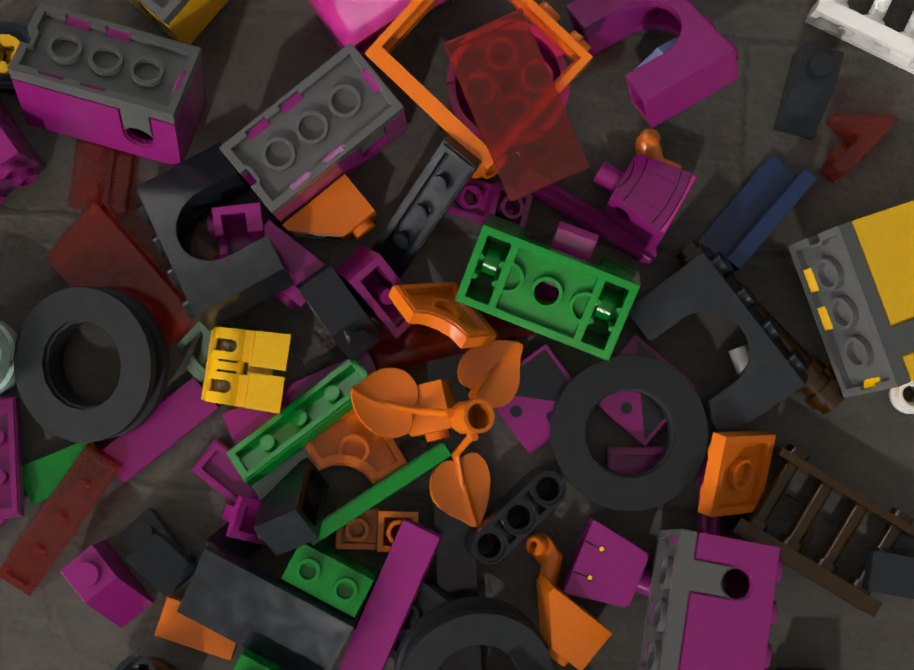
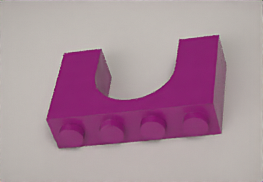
M575 0L566 5L572 31H577L583 36V40L592 47L588 51L592 56L624 37L643 30H663L678 37L675 44L665 53L625 75L631 103L652 128L738 79L736 60L739 59V52L736 45L729 37L723 38L716 31L711 18L707 14L701 15L694 8L692 0Z

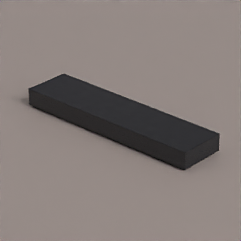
M450 135L442 141L371 249L383 257L398 278L405 274L482 163L480 159Z

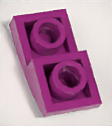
M471 178L446 214L484 224L489 214L525 227L533 195L499 183L489 184Z

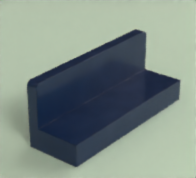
M770 156L697 240V244L703 243L706 248L710 247L713 253L720 251L733 268L731 273L740 270L818 178L806 168L796 174L776 156Z

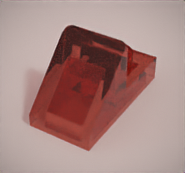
M837 114L826 122V125L842 142L827 155L826 159L830 164L821 174L831 183L844 177L899 119L894 114Z

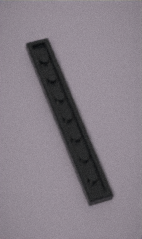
M465 352L426 354L427 382L440 379L450 380L455 404L459 401L468 400V388L464 387L457 377L458 364ZM454 429L449 430L450 438L430 442L431 448L439 442H445L452 453L466 437V434H460ZM471 444L461 453L460 457L471 452ZM452 455L444 461H453ZM433 502L435 532L443 536L436 551L437 587L453 600L478 597L476 559L468 554L464 544L465 536L472 526L447 515ZM481 645L465 647L448 656L441 664V670H482Z

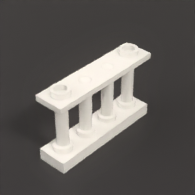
M818 0L810 9L805 20L806 23L914 74V10L904 31L897 32L885 26L883 21L892 0H874L868 14L865 15L850 9L847 4L848 0Z

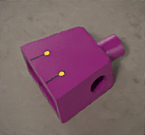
M589 517L562 581L561 588L564 593L628 608L635 591L649 597L652 572L645 569L649 554L598 520Z

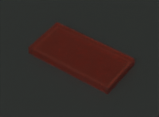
M522 8L443 43L510 202L590 168Z
M94 201L45 257L70 287H111L127 292L141 301L158 321L165 336L169 353L199 322V320L192 322L181 304V300L186 297L174 286L168 276L103 202Z

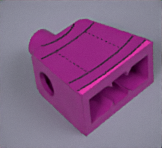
M636 154L626 172L604 161L593 182L613 192L604 209L606 216L648 249L654 251L698 176L643 154Z

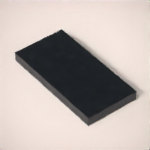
M212 542L205 548L177 612L286 670H331L357 621L352 616Z

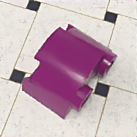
M260 202L212 208V216L207 217L208 232L211 240L218 239L220 255H214L213 260L226 258L265 237L264 225L266 222L263 221V205Z

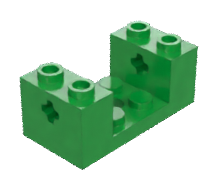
M489 214L483 224L454 301L609 361L641 286L639 271L603 257L599 265L592 264L524 237L527 230L526 227ZM550 281L557 286L559 295L552 301H542L537 297L535 287L540 282Z
M320 541L314 546L311 543H307L298 547L281 579L355 618L378 571ZM246 648L233 670L286 669Z

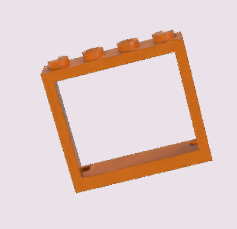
M412 0L364 54L452 138L482 161L481 165L488 172L590 64L593 58L588 52L592 47L583 40V36L575 30L570 34L557 23L561 19L560 15L547 2L542 1L538 5L534 0H508L572 63L490 150L390 55L439 1Z

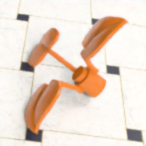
M494 340L491 346L472 347L463 354L458 364L457 377L464 387L470 389L468 393L469 400L457 402L452 409L415 407L414 405L418 399V387L410 374L398 368H382L374 371L354 385L350 392L352 406L358 419L367 429L381 437L398 438L406 435L412 427V414L449 417L453 429L460 434H466V437L452 452L453 461H442L434 468L430 478L429 489L433 502L441 511L472 527L480 525L488 506L491 487L490 471L481 455L474 452L466 453L461 457L460 455L472 441L478 440V434L485 433L492 427L495 418L493 408L507 405L517 393L520 382V361L523 344L515 341Z

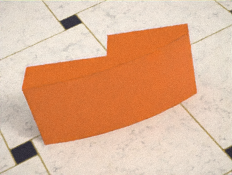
M370 508L336 531L335 549L389 552L402 521L408 518L418 523L419 512Z

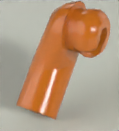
M651 128L645 129L636 138L635 150L637 154H643L679 169L682 168V165L663 157L660 145L661 137L658 131Z
M538 532L530 535L526 541V550L529 554L533 555L541 566L539 576L543 574L557 586L563 562L562 552L552 538L545 533Z

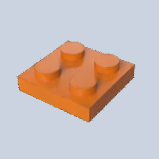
M764 430L713 432L712 440L708 447V461L704 481L700 488V501L697 512L709 517L753 513L765 492L776 434Z

